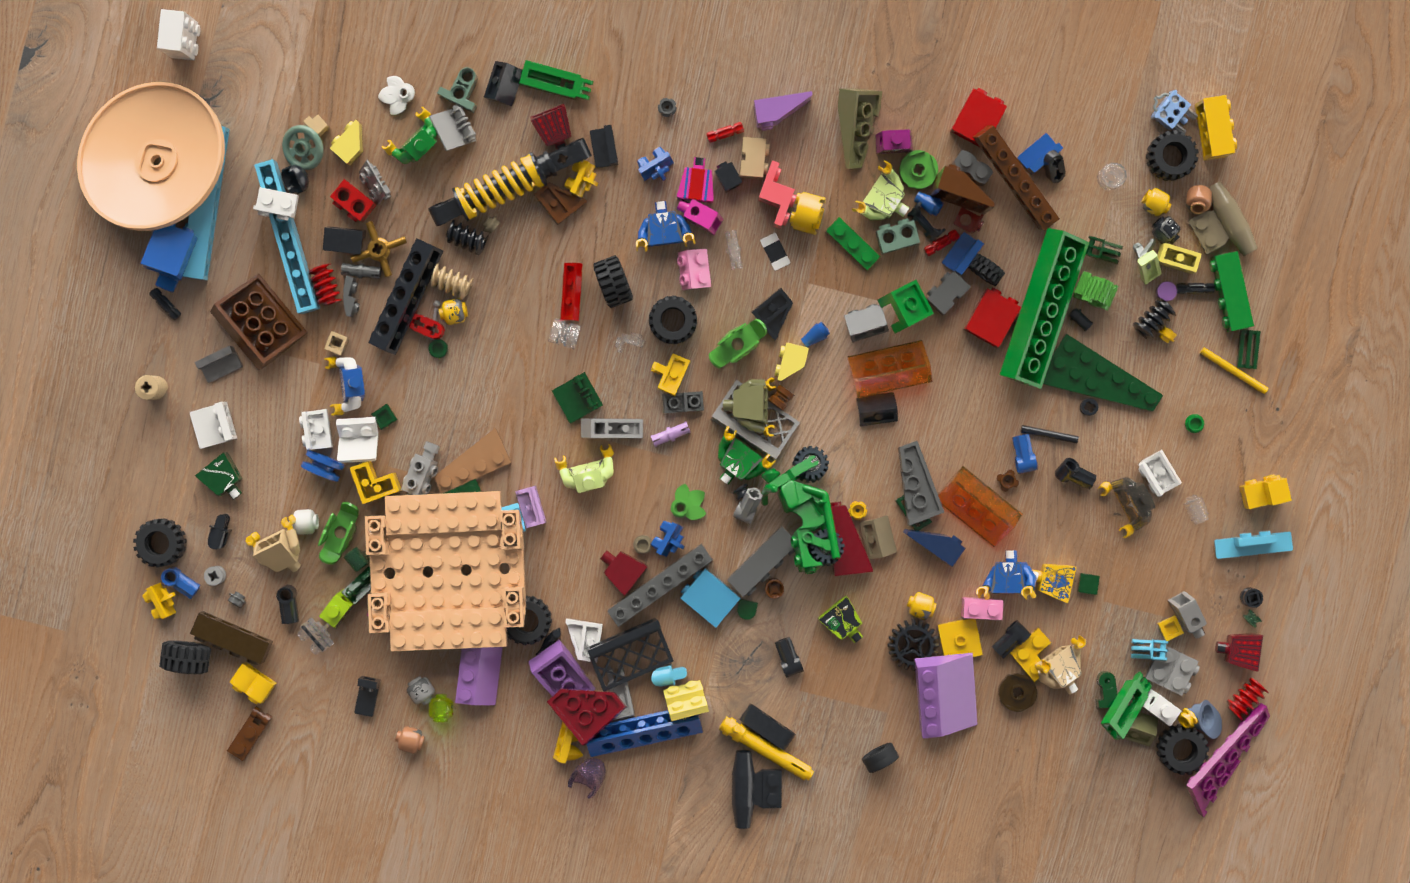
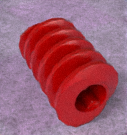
M331 263L309 270L310 275H315L311 278V282H317L313 285V289L319 290L315 293V296L322 297L317 303L323 304V306L342 301V299L336 298L340 291L333 290L338 284L331 283L336 279V277L329 276L334 271L333 269H327Z
M1249 678L1251 685L1243 684L1245 691L1238 689L1240 696L1233 694L1234 701L1227 700L1228 708L1241 721L1243 720L1241 713L1248 715L1247 708L1254 710L1252 703L1254 702L1259 705L1260 703L1257 698L1265 699L1263 692L1269 694L1253 678Z

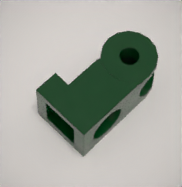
M1102 671L1097 675L1096 679L1100 686L1101 699H1095L1096 707L1110 708L1117 697L1116 679L1112 673Z

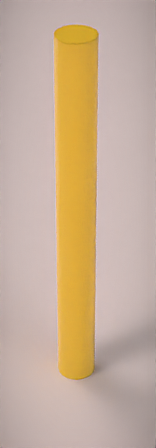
M1205 347L1201 349V355L1259 392L1266 394L1268 391V387Z

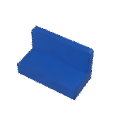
M1045 133L1021 153L1017 159L1032 175L1044 165L1043 159L1049 151L1055 150L1059 153L1063 147L1059 142L1056 144Z
M963 232L943 259L942 264L961 276L984 243L979 239L975 240Z

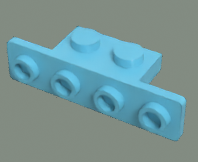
M1260 531L1259 535L1242 533L1239 534L1240 537L1214 540L1217 559L1293 550L1291 532L1271 533L1270 531Z

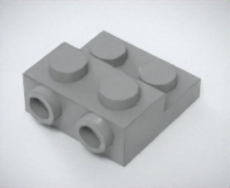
M1166 646L1168 652H1166L1165 658H1167V661L1153 660L1145 677L1182 696L1191 687V683H1189L1191 676H1196L1200 666L1197 665L1199 661ZM1156 652L1154 657H1160V652Z

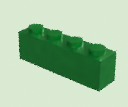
M1238 251L1211 257L1209 265L1216 279L1213 283L1220 297L1218 299V306L1223 311L1222 325L1224 329L1230 332L1253 327L1254 323Z

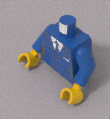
M666 201L655 202L656 213L648 214V218L644 219L640 226L638 240L636 241V251L638 252L639 247H644L645 252H647V246L652 247L684 243L685 247H687L688 241L691 240L694 244L696 242L689 224L682 215L676 214L675 211L667 212Z
M1005 551L1006 562H996L982 587H979L976 591L978 598H981V595L984 594L985 600L990 598L988 591H991V593H1021L1025 600H1027L1029 594L1032 598L1036 597L1034 590L1037 577L1027 562H1017V551Z

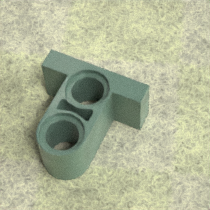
M469 67L461 69L451 90L449 91L440 86L437 94L474 113L477 105L469 101V98L478 80L476 73ZM472 73V80L465 82L463 80L464 75ZM458 90L464 91V97L461 99L455 98V93Z

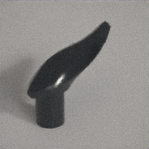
M560 628L553 630L545 638L540 650L535 654L536 656L559 640L561 635Z

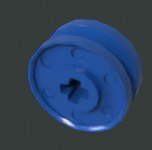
M307 450L306 455L313 461L312 463L302 462L301 467L326 479L339 482L340 476L333 471L334 469L344 470L345 465L338 463V461L328 456Z

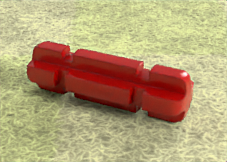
M738 122L734 126L729 125L717 129L715 132L714 130L707 133V139L709 143L717 141V139L721 140L733 136L735 133H743V125L741 122Z
M954 229L948 235L945 234L934 241L932 245L926 246L924 251L928 256L936 253L935 251H939L951 244V241L954 242L959 239L960 236Z

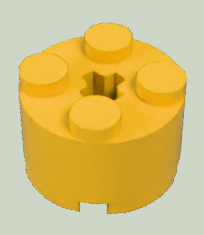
M806 192L798 193L795 200L797 209L796 212H792L790 217L793 229L816 235L815 229L820 227L824 208L821 207L823 203L826 204V198Z

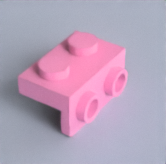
M707 249L678 252L677 263L680 269L679 281L682 290L711 287Z

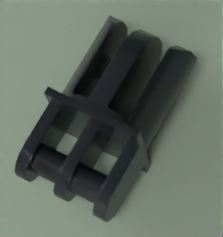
M228 514L218 515L215 525H209L211 529L208 536V546L211 549L224 548L227 543L229 532L232 531V529H228L230 521Z

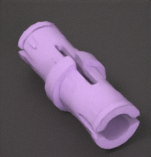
M685 421L675 427H667V430L651 435V438L654 441L655 447L670 440L673 442L675 438L691 432Z

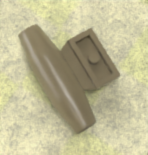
M1221 182L1210 186L1209 189L1212 191L1211 204L1214 211H1206L1188 221L1206 255L1222 247L1228 239L1234 243L1243 256L1258 249L1251 228L1235 199Z

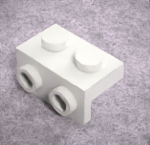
M328 409L302 412L299 422L301 428H304V435H302L303 446L307 450L333 447Z
M1162 450L1143 459L1139 463L1140 474L1147 478L1150 483L1149 488L1153 494L1156 493L1157 497L1162 496L1163 493L1182 483Z

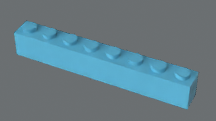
M221 126L224 134L225 154L218 181L208 198L189 215L188 223L185 224V227L193 230V233L198 238L183 274V277L208 281L230 130L227 127Z
M272 159L254 165L261 188L286 192L278 163ZM270 214V221L297 313L305 314L319 310L320 306L317 303L318 299L315 296L316 292L313 289V282H311V275L309 274V268L294 218L289 217L288 221L277 219L275 214Z

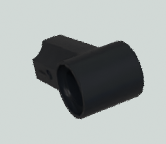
M1066 458L1055 470V476L1061 482L1066 483L1070 480L1089 490L1096 481L1097 475L1079 467L1078 462L1073 458Z
M289 584L281 587L276 593L282 624L299 622L296 601L297 590ZM283 590H288L291 593L290 599L283 596Z
M1018 620L1014 621L1005 630L1006 633L991 646L1003 659L1017 645L1019 646L1024 643L1031 635Z
M790 637L774 642L786 678L804 672Z

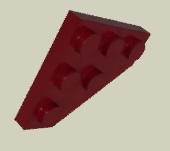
M560 689L547 701L583 746L627 708L615 692Z

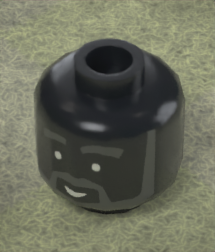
M1161 216L1152 225V235L1161 244L1169 242L1173 244L1180 238L1178 233L1181 227L1170 216Z

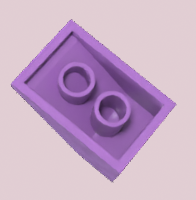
M812 91L754 100L757 129L761 128L762 131L773 129V126L778 125L810 102Z
M560 640L528 661L532 674L551 696H554L560 689L595 690L592 682Z

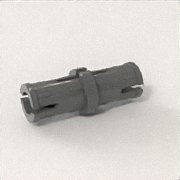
M342 263L341 271L343 272H341V275L357 276L360 279H363V277L380 279L381 267L365 266L362 263L360 265Z

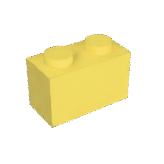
M1167 243L1160 244L1157 253L1160 265L1190 274L1197 272L1202 255L1201 253Z

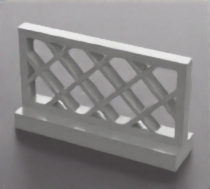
M736 380L723 400H728L730 395L733 400L734 389L736 386H741L742 383ZM723 400L710 418L724 429L729 426L728 431L732 434L737 430L736 437L763 455L770 454L768 458L772 461L776 460L800 423L768 401V409L776 412L777 419L768 420L767 423L778 422L780 432L772 434L774 436L780 435L782 441L779 448L771 444L770 437H767L768 441L763 439L766 437L765 435L759 436L754 431L746 429L738 423L737 419L735 420L731 417L733 414L723 412L721 410ZM789 420L794 425L790 430L782 431L780 421Z

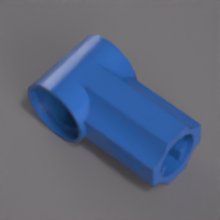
M1029 434L1012 437L1016 454L1015 465L1018 474L1038 470Z
M170 567L164 570L161 575V580L165 585L173 587L189 599L193 598L201 586L183 574L177 567ZM168 572L175 574V581L168 579Z

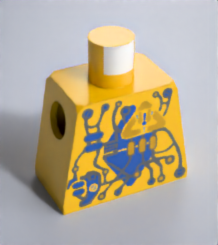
M1043 564L1041 571L1033 570L1037 577V590L1068 603L1077 567Z

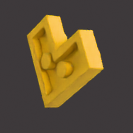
M1036 628L1024 643L1019 646L1017 645L1010 652L1034 682L1039 678L1035 664L1041 661L1037 654L1051 643L1040 628Z

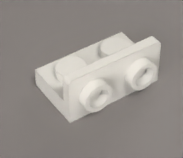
M260 187L256 206H253V209L258 211V215L269 217L270 214H275L277 219L288 221L289 217L295 219L299 195Z

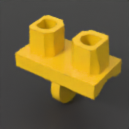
M586 160L574 163L572 170L578 173L576 179L568 177L564 186L570 192L582 198L585 190L589 192L592 185L597 187L599 184L594 181L596 173H593L596 166Z
M161 582L148 587L147 591L142 595L146 603L153 602L156 608L151 610L154 619H164L176 613L172 597L176 596L175 592L169 594L167 589L163 588Z

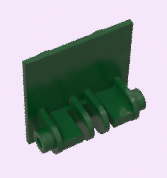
M585 372L551 390L570 424L603 406Z

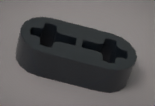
M1051 150L1043 159L1045 173L1050 181L1059 183L1066 174L1064 160L1057 151Z

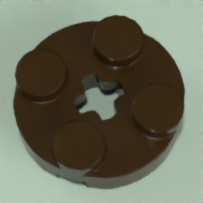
M1013 673L1006 675L1001 681L998 695L1000 701L1007 709L1014 712H1022L1034 705L1037 699V688L1029 676L1023 673ZM1020 687L1023 694L1015 697L1013 690Z

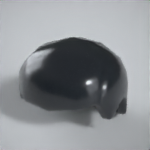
M290 165L282 169V180L289 192L300 194L307 190L309 178L307 172L302 167Z

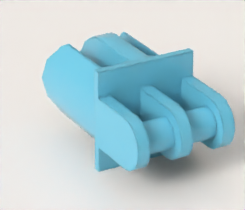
M1132 639L1131 643L1150 645V647L1131 646V651L1150 653V655L1131 654V658L1167 661L1165 655L1168 652L1166 649L1168 641ZM1154 643L1160 644V649L1154 648ZM1154 652H1160V657H1154Z
M672 664L660 667L653 671L651 680L655 686L659 687L675 685V680L683 679L687 676V669L685 667L673 669Z

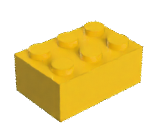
M1226 95L1204 98L1197 102L1195 110L1198 115L1197 123L1203 161L1225 158L1234 154L1237 149L1236 138H1233L1232 134L1234 122L1233 119H1230L1229 111H1231L1230 100H1227Z

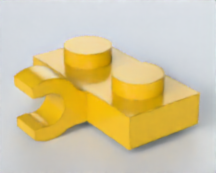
M673 353L667 367L654 362L651 371L663 375L657 389L675 396L690 364V360Z

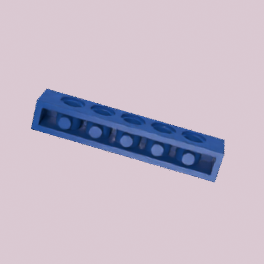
M666 710L609 723L586 745L590 757L695 735L703 733L699 714L671 721L669 711Z

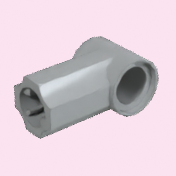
M754 487L747 489L742 501L738 503L733 517L751 524L757 511L756 508L763 496L759 489Z

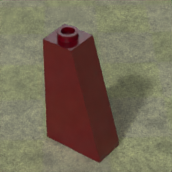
M841 501L831 502L835 531L839 534V539H843L842 544H844V552L841 558L833 564L834 576L873 572L872 565L846 505H841Z

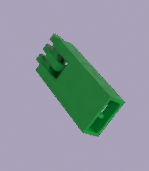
M525 60L519 84L576 100V97L589 100L590 96L582 93L583 91L591 93L592 89L584 86L585 84L593 85L594 81L584 79L579 74ZM562 78L574 81L573 84L565 82L564 87L560 86Z
M1137 672L1132 680L1125 681L1101 722V725L1114 740L1125 738L1149 696L1148 692L1152 684L1147 682L1148 680L1146 677H1143L1141 672Z

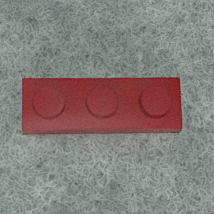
M564 263L560 320L579 321L583 263Z

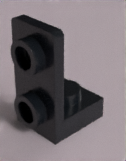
M367 676L358 678L357 686H359L355 714L369 717L374 715L381 679Z

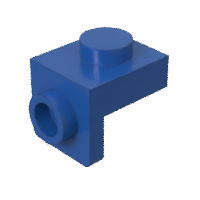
M159 273L155 285L173 293L179 280Z

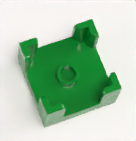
M917 280L877 299L881 308L891 303L899 319L898 322L891 325L894 334L934 314Z

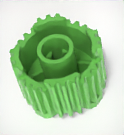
M1083 271L1073 297L1089 302L1091 306L1108 311L1118 286L1113 285L1114 283L1097 276L1093 277L1091 273Z

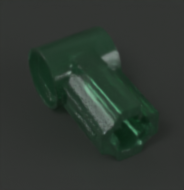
M358 547L353 548L343 557L355 572H358L370 563V555H366V551L359 550Z

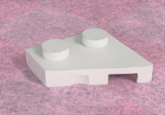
M566 619V625L569 629L577 659L591 662L585 648L600 642L603 624Z

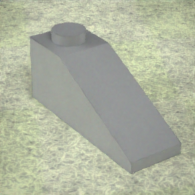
M581 418V438H643V419Z

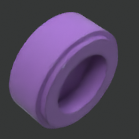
M1163 282L1158 285L1156 294L1159 299L1162 298L1165 301H1169L1176 296L1177 289L1173 283Z

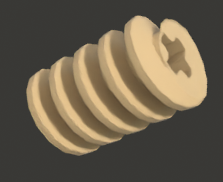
M438 263L431 276V287L434 288L438 284V290L441 291L445 287L447 294L452 290L453 296L459 293V298L463 299L469 293L474 278L468 282L467 275L462 279L460 278V272L453 276V269L446 273V266L439 270Z
M145 375L140 377L135 384L137 395L146 400L161 399L168 389L167 382L160 376Z

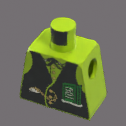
M344 589L332 598L319 615L320 618L335 629L338 628L354 607V604L341 593Z
M846 595L818 617L819 621L841 640L848 635L853 643H856L863 637L857 629L862 622Z

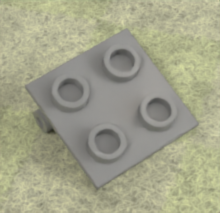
M459 104L454 105L453 109L429 116L446 151L476 141V132L470 126L471 122H467L469 118L464 117L463 107H460Z
M366 160L359 171V178L369 189L371 199L379 205L383 199L387 200L391 197V191L386 184L383 185L385 181H380L382 176H379L380 173L377 167Z

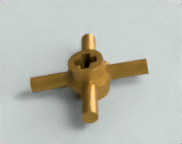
M373 221L367 222L366 227L371 241L368 244L367 250L362 251L361 254L352 255L351 260L355 263L371 257L373 260L380 262L385 278L390 277L392 272L387 258L390 255L391 249L407 243L406 237L403 236L387 242L385 239L378 237ZM377 245L383 247L381 254L375 252Z

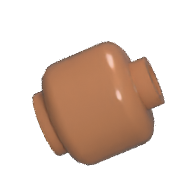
M1195 185L1188 189L1186 207L1195 214H1201L1210 209L1212 191L1208 187Z
M405 726L402 731L398 730L395 742H398L399 750L415 754L417 750L421 751L425 736H422L421 730Z

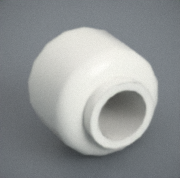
M296 510L294 512L296 522L292 526L293 529H296L298 535L313 534L315 529H318L319 517L313 510Z

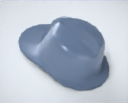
M1208 700L1188 708L1189 711L1195 714L1198 723L1194 724L1193 728L1203 731L1211 739L1217 738L1222 730L1220 713Z

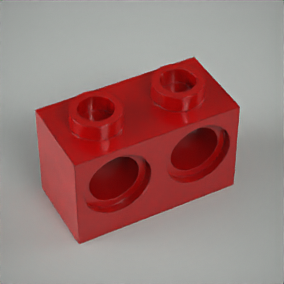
M345 179L330 196L334 200L332 204L340 210L346 209L349 212L347 216L355 222L358 220L364 222L377 205ZM348 191V200L342 201L340 198L341 194ZM359 203L364 204V210L361 213H357L355 210Z

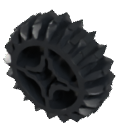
M911 619V625L908 624L907 620H904L905 627L898 623L897 627L900 630L897 632L895 629H892V632L896 635L895 637L889 636L888 638L893 643L887 644L888 647L894 648L888 651L890 655L896 654L892 660L897 661L900 659L897 665L900 667L905 663V670H908L909 665H911L912 671H915V660L905 659L903 657L905 654L916 653L919 658L933 657L931 656L932 653H939L933 648L940 646L939 643L933 642L938 639V636H931L935 630L932 628L927 631L930 625L926 623L922 627V620H919L918 624L915 625V619ZM920 630L924 634L918 637H911L907 631ZM903 635L906 640V644L902 648V650L899 651L898 642L900 637ZM908 637L913 642L918 641V644L916 645L918 646L917 649L919 650V652H917L916 649L912 647L909 649L910 641L908 640ZM928 638L929 647L926 654L924 655L921 650V645L925 642L924 640Z

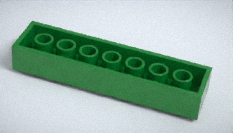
M1047 228L999 375L1027 386L1042 388L1089 245L1088 241L1063 230Z

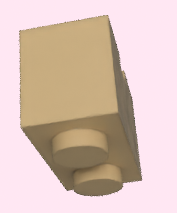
M743 137L742 155L746 156L745 160H741L740 178L763 179V175H767L768 163H764L765 155L769 156L770 144H766V139Z

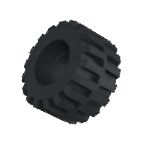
M1178 130L1167 131L1159 135L1151 142L1147 149L1146 159L1149 161L1147 166L1151 167V173H1156L1155 177L1163 178L1164 181H1175L1191 173V170L1196 167L1195 163L1198 162L1199 158L1196 157V154L1199 153L1198 149H1195L1196 142L1191 141L1192 137L1190 135L1185 136V132L1181 131L1179 133ZM1167 145H1173L1181 152L1182 160L1177 167L1169 166L1163 159V149Z
M616 255L594 263L593 269L604 299L610 308L633 300L624 270Z
M673 295L666 296L658 300L652 307L649 314L650 329L660 341L666 344L675 345L683 343L695 332L697 325L696 311L691 303L684 298ZM669 309H677L684 315V325L678 331H668L662 325V316Z
M165 518L150 520L146 524H142L139 527L140 530L136 531L135 535L137 537L133 539V543H136V546L133 547L134 551L138 552L136 555L138 558L143 559L141 562L144 564L148 563L150 567L156 566L157 568L173 564L183 556L182 552L186 550L184 543H187V539L183 538L185 532L181 531V526L179 524L176 525L173 520ZM158 531L164 533L169 540L168 550L164 554L155 552L151 545L152 536Z
M526 596V609L536 613L538 625L529 632L523 631L519 627H507L508 638L522 645H533L541 641L549 632L552 624L551 611H549L547 604L545 605L543 600L537 599L535 596Z
M188 641L163 642L159 667L166 671L182 674L207 673L211 648L204 644Z
M1177 724L1175 727L1172 725L1169 726L1168 731L1166 729L1163 731V736L1158 738L1160 742L1157 743L1156 747L1158 748L1157 755L1160 757L1159 760L1174 773L1180 775L1187 773L1191 775L1193 774L1192 771L1198 772L1200 770L1199 767L1204 764L1205 759L1208 760L1209 756L1206 754L1209 752V747L1206 746L1208 742L1194 728H1185L1181 724ZM1182 739L1190 740L1192 744L1191 754L1183 760L1175 759L1173 755L1175 744Z

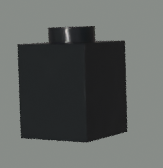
M725 161L717 166L715 174L725 193L743 184L732 162L727 163Z

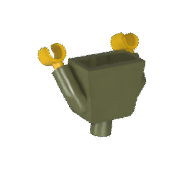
M771 377L767 381L764 379L748 380L739 386V389L734 390L733 400H723V410L733 411V417L746 429L763 433L766 437L774 436L768 433V428L775 429V426L768 425L765 427L764 424H767L768 391H773L776 386H770L769 382H774L775 379Z

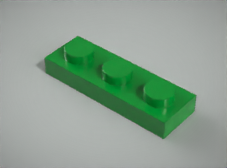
M840 217L826 230L866 271L881 257Z

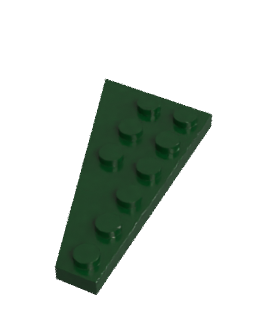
M1068 334L1063 336L1053 352L1043 382L1044 385L1148 411H1154L1163 397L1158 391Z

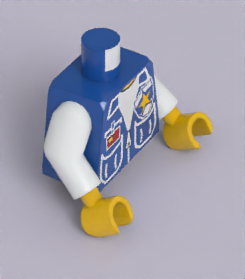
M335 356L324 358V360L329 362V366H325L326 369L339 367L343 396L342 404L330 405V408H335V412L331 415H343L344 412L358 409L365 397L362 368L356 364L353 358H337Z

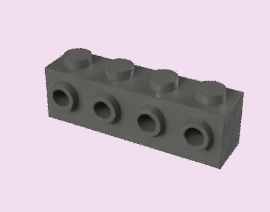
M781 526L727 578V581L743 597L746 594L750 596L757 589L755 585L759 581L763 583L770 576L768 572L773 567L775 569L779 568L784 562L782 559L787 554L791 556L795 552V548L791 546L792 536Z

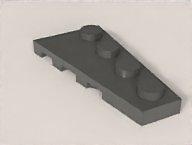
M918 441L898 447L908 526L944 513Z

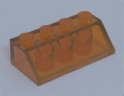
M922 340L847 356L857 398L933 382L931 365Z
M964 466L952 476L938 494L942 506L993 547L1015 528L1022 516L1020 511Z

